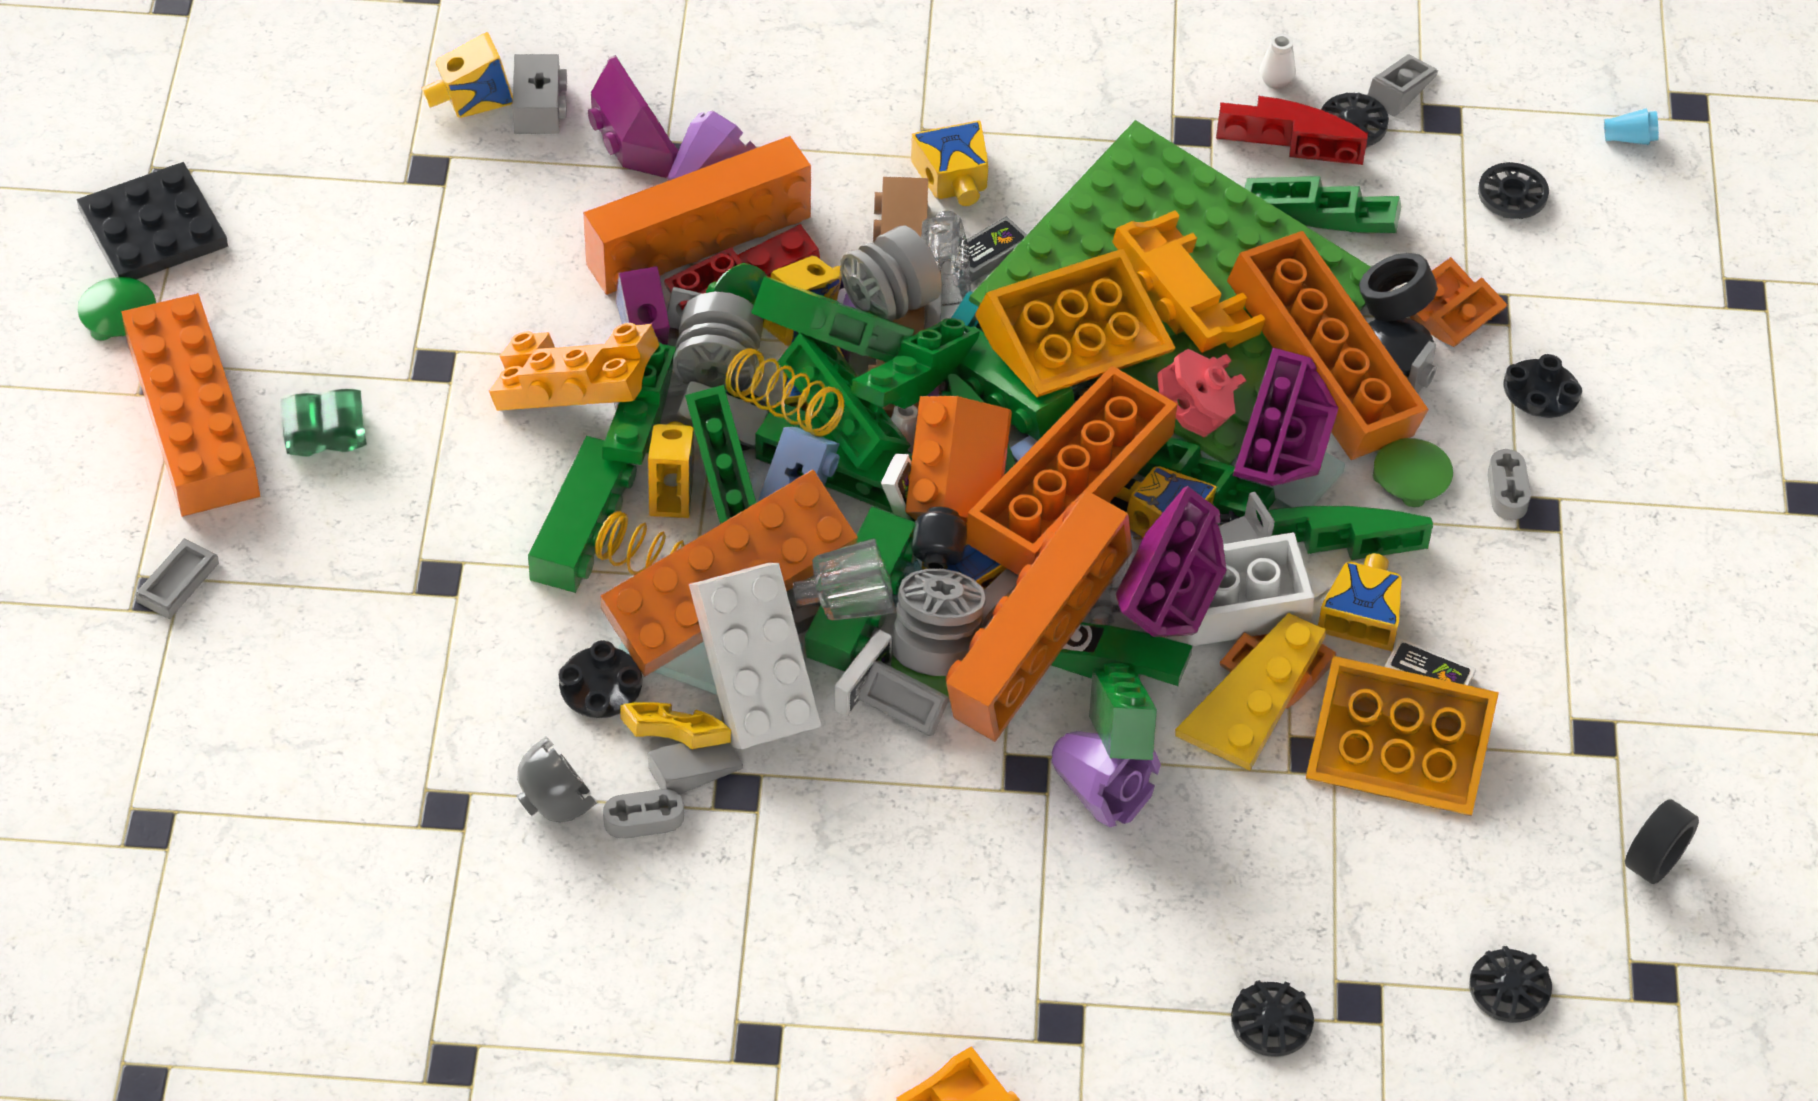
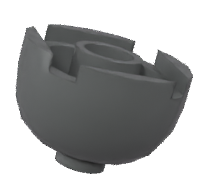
M545 736L532 746L521 759L517 770V781L522 792L516 797L531 816L539 812L549 821L559 823L571 821L586 813L598 802L591 795L586 798L583 797L582 794H588L590 790L562 754L559 755L554 748H551L554 744Z

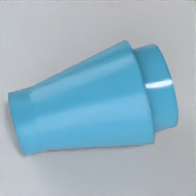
M1647 108L1615 118L1604 119L1605 141H1620L1649 145L1650 141H1658L1657 111L1648 112Z

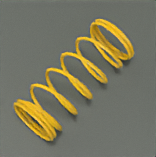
M747 348L740 351L728 366L725 384L727 391L731 395L740 397L745 402L754 403L759 409L769 410L775 417L785 418L792 425H800L804 431L809 432L811 435L822 437L829 434L836 428L842 418L844 398L835 387L825 388L822 381L816 380L810 383V378L806 373L795 375L791 366L779 368V363L774 358L764 361L763 354L756 349ZM754 354L758 357L759 366L752 377L751 386L745 391L740 392L738 386L740 370L748 357ZM745 356L737 369L735 377L737 392H735L731 385V376L738 361ZM767 362H774L777 371L772 375L766 393L759 398H755L754 390L762 380L765 364ZM787 369L792 373V379L787 383L783 391L782 400L771 406L769 403V393L775 387L780 371ZM804 377L807 380L808 386L803 390L797 408L786 413L784 401L790 395L795 379ZM819 384L822 389L809 402L805 413V420L801 421L800 408L809 395L810 387ZM834 392L839 401L833 417L821 428L812 429L811 419L821 410L826 393ZM751 393V398H752V399H749V398H746V397H745V396H747V395H749V394ZM766 397L767 406H762L757 401ZM822 397L817 410L812 414L816 403ZM781 404L783 414L776 413L773 409ZM797 411L798 422L792 421L788 416Z
M616 511L607 518L599 531L595 544V554L598 559H609L613 566L627 563L628 571L632 575H636L653 564L663 548L666 535L663 531L655 537L647 555L646 566L639 571H633L630 567V558L639 549L647 532L646 523L640 524L629 543L627 557L621 562H614L611 556L614 555L623 541L629 519L627 513ZM619 518L611 532L608 550L602 555L606 534L615 520ZM619 524H620V527H619L617 536H616L615 540L613 541V538H614V535H615V533H616V530H617V528H618V526H619ZM643 527L642 535L636 547L632 551V546L634 544L635 538L638 535L640 529ZM662 536L659 548L657 549L655 555L651 559L654 547L659 538ZM684 541L677 542L671 553L675 552L680 545L681 547L685 546Z

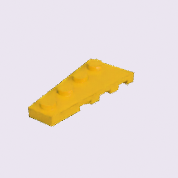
M1288 613L1175 729V736L1251 771L1326 637V629Z

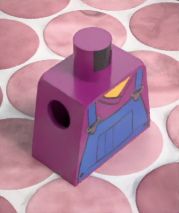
M658 267L619 273L616 304L621 324H652L658 342L668 345L670 325Z

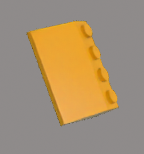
M1123 248L989 291L975 313L992 349L1036 397L1102 376L1111 366L1120 370L1175 350L1171 338Z
M1333 656L1306 779L1472 816L1499 692Z

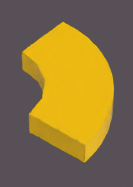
M638 702L620 705V719L636 737L657 736L670 738L682 742L690 749L731 743V729L716 717L696 709L692 715L672 711V705L668 703Z

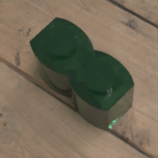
M337 389L322 395L301 393L281 399L283 438L287 454L306 457L326 449L349 452L367 445L361 390Z

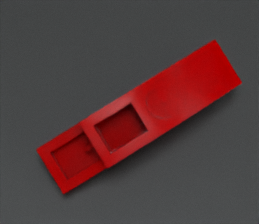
M1258 96L1257 106L1220 102L1216 139L1290 146L1289 157L1363 165L1368 134L1333 114L1301 103L1265 96Z
M799 224L740 254H736L733 248L730 247L664 279V285L670 294L673 287L706 293L708 286L712 282H718L726 271L742 263H748L760 268L767 277L771 278L773 271L810 256L820 259L819 248L803 226ZM689 300L678 303L682 311Z

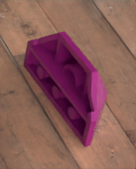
M613 55L608 58L591 91V109H588L590 124L595 131L599 130L601 132L608 153L610 155L615 154L623 168L667 178L677 156L678 149L664 131V128L627 74L618 57Z
M1277 348L1272 349L1233 476L1268 486H1276L1319 475L1337 416L1338 406L1325 382L1317 373V367L1312 358Z
M1189 486L1181 490L1145 533L1115 594L1121 612L1153 637L1196 634L1227 571L1223 539L1218 523L1221 522L1219 510Z

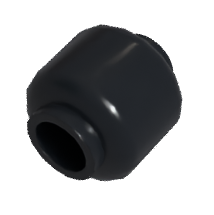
M946 507L929 508L926 513L918 516L915 522L911 550L917 559L924 562L923 566L927 569L947 570L949 565L959 563L964 556L967 525L959 517V513L953 509Z

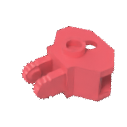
M1187 349L1178 354L1172 364L1157 373L1159 393L1177 403L1176 419L1183 428L1202 437H1206L1214 432L1236 413L1233 392L1247 381L1242 374L1235 375L1232 378L1227 374L1225 369L1232 361L1227 354L1218 359L1215 356L1209 359Z

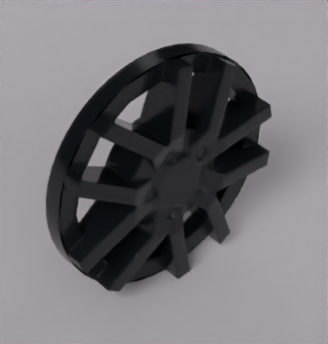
M1502 946V949L1486 951L1485 955L1475 963L1470 974L1469 989L1474 1002L1487 1015L1500 1021L1519 1023L1531 1020L1545 1010L1551 998L1552 982L1549 968L1547 966L1544 967L1537 960V955L1533 953L1529 955L1519 950L1509 949L1508 946ZM1503 958L1506 967L1502 968L1496 959ZM1514 959L1521 960V962L1516 965ZM1488 964L1490 970H1481L1484 965ZM1530 966L1536 970L1527 975L1524 973ZM1542 979L1544 987L1538 985L1535 982ZM1477 980L1493 984L1477 985ZM1527 993L1537 996L1542 1000L1540 1002H1537ZM1482 996H1496L1493 1006L1488 1004ZM1501 1001L1511 1003L1510 1013L1498 1010ZM1518 1002L1530 1010L1516 1013Z
M1258 980L1255 981L1254 985L1246 989L1243 988L1234 1001L1231 1011V1025L1236 1037L1248 1049L1261 1055L1277 1057L1296 1052L1309 1040L1314 1026L1313 1010L1305 998L1306 994L1303 991L1299 992L1286 981L1283 984L1279 982H1261ZM1268 991H1277V993L1272 997ZM1258 993L1263 1002L1259 1003L1252 995ZM1285 995H1288L1293 999L1285 1005L1281 1001ZM1243 1002L1250 1008L1239 1011ZM1300 1005L1305 1013L1296 1011L1295 1009ZM1240 1021H1254V1023L1243 1027L1239 1024ZM1290 1022L1305 1024V1030ZM1262 1033L1261 1044L1254 1042L1248 1036ZM1285 1034L1298 1039L1294 1043L1286 1045ZM1268 1036L1278 1037L1279 1047H1267Z

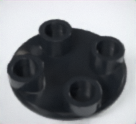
M1409 318L1388 322L1376 319L1368 323L1406 378L1410 374L1411 365L1429 341L1434 343L1431 333L1422 324Z
M1544 354L1540 359L1524 360L1508 366L1503 380L1504 391L1508 399L1520 410L1538 417L1554 418L1566 415L1576 408L1582 395V387L1577 379L1562 366L1561 359L1552 354Z
M605 640L597 641L590 648H586L573 655L558 673L559 689L565 703L575 712L591 718H607L620 714V705L634 703L642 689V673L633 658L625 651L615 648L611 642Z

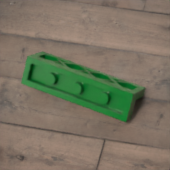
M799 333L780 357L778 363L780 367L791 366L795 375L806 373L810 378V383L816 380L822 381L825 388L835 387L843 394L844 412L840 422L830 433L855 467L868 471L884 450L905 454L911 445L884 409L851 394L852 379L858 377V375L836 346ZM784 369L783 371L791 380L792 373L789 370ZM804 377L795 379L794 385L802 394L803 390L808 386L807 380ZM819 384L810 387L809 395L806 399L808 404L813 396L822 389ZM834 392L826 393L822 408L817 413V416L824 425L833 417L839 400ZM822 397L816 403L813 409L814 412L817 410Z

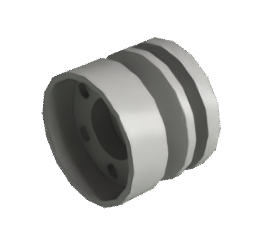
M905 225L897 226L878 236L874 244L866 243L861 245L858 250H852L844 254L840 260V273L843 285L854 307L890 321L904 317L908 309L917 310L936 300L942 293V279L939 267L931 250L913 229Z
M724 292L699 294L687 302L682 311L679 338L676 343L673 359V370L683 384H689L690 381L711 388L724 385L725 391H727L725 384L726 372L732 359L744 349L752 348L758 350L760 348L763 318L751 314L754 306L752 303L740 296ZM754 354L748 357L740 370L738 378L740 391L747 389L751 384L758 357ZM745 356L738 361L731 376V385L734 391L736 390L735 377L737 369Z
M924 569L912 572L902 580L899 587V601L896 607L897 618L892 635L891 649L893 655L903 666L918 673L932 676H947L954 662L957 660L962 661L970 650V642L975 633L980 629L983 620L986 595L983 588L974 579L960 572L946 569Z

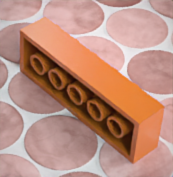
M791 136L583 212L586 265L604 293L608 295L617 291L618 276L621 272L657 266L659 276L668 271L698 262L705 257L730 247L733 248L755 238L764 237L784 227L798 224L803 220L811 218V164Z
M1304 231L1239 253L1227 282L1236 295L1242 292L1247 297L1245 308L1252 318L1260 314L1264 316L1266 320L1262 332L1273 348L1312 358L1317 367V373L1325 382L1338 406L1332 434L1350 460L1377 451L1396 440L1413 437L1429 409Z
M199 293L122 311L127 343L181 517L260 497L256 467Z
M1111 366L968 512L966 543L1019 575L1027 564L1032 565L1040 554L1041 544L1046 536L1051 532L1056 533L1063 523L1062 520L1066 509L1073 501L1078 502L1087 490L1101 499L1110 502L1173 436L1177 403L1116 367Z
M812 469L602 594L601 610L645 677L703 642L689 584L765 563H779L787 592L855 551L858 537Z
M1087 490L1078 502L1073 501L1068 506L1063 516V523L1056 533L1051 532L1046 536L1041 544L1040 554L1032 565L1027 564L1021 570L1016 581L1017 586L1010 596H1003L994 609L991 622L985 629L980 628L975 633L970 642L969 652L962 661L957 660L954 662L947 673L946 685L953 717L994 742L999 738L1133 552L1128 513Z

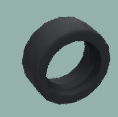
M1415 253L1396 254L1379 261L1363 275L1359 284L1361 295L1370 314L1377 320L1387 322L1402 320L1423 310L1434 299L1438 290L1428 261L1420 254ZM1404 283H1407V284H1405L1404 286H1402V287H1400V288H1398V289H1395V290L1390 291L1391 289L1395 288L1396 286H1399V285H1402V284H1404Z
M1673 799L1664 801L1650 815L1634 838L1625 858V866L1649 883H1658L1670 872L1687 849L1697 830L1699 817Z

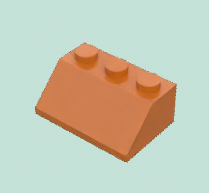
M920 396L905 512L914 520H917L918 516L926 513L929 508L946 507L958 512L959 517L967 523L968 512L1005 474L1012 411L1007 408L959 396Z

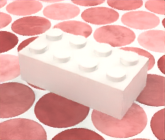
M1295 533L1223 544L1227 571L1198 632L1194 635L1164 638L1199 646L1239 639L1244 632L1251 637L1268 634L1288 613L1312 623L1314 595Z
M765 563L689 584L724 721L731 729L730 744L732 747L744 749L822 727L779 563Z

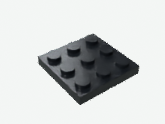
M184 162L76 199L78 209L115 277H127L137 280L228 247L226 234Z

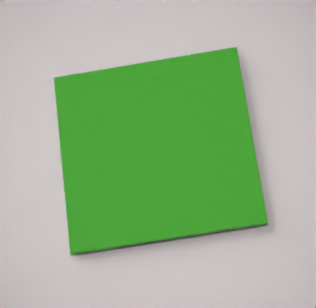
M1134 120L970 295L969 301L979 307L989 291L1116 251L1118 249L1112 241L1117 227L1131 221H1150L1175 210L1180 215L1176 225L1179 232L1183 236L1194 233L1197 237L1193 252L1189 255L1222 293L1219 303L1236 296L1227 279L1239 253L1300 231H1304L1359 311L1366 305L1361 295L1359 284L1363 275L1371 266L1137 120ZM1244 306L1243 309H1244V310L1246 311V313L1252 318V316L1249 314V312L1247 311V309H1246L1245 306ZM1162 321L1175 346V350L1120 370L1159 393L1157 373L1172 364L1178 354L1187 349L1209 359L1214 356L1218 359L1227 354L1232 360L1225 369L1230 378L1242 374L1247 380L1233 392L1236 413L1206 437L1183 428L1177 419H1175L1174 433L1189 443L1200 445L1201 451L1212 458L1231 465L1240 453L1273 347L1261 331L1260 335L1229 348L1226 343H1223L1202 353L1185 331L1175 334L1169 325ZM1101 376L1093 378L1091 380L1096 382Z

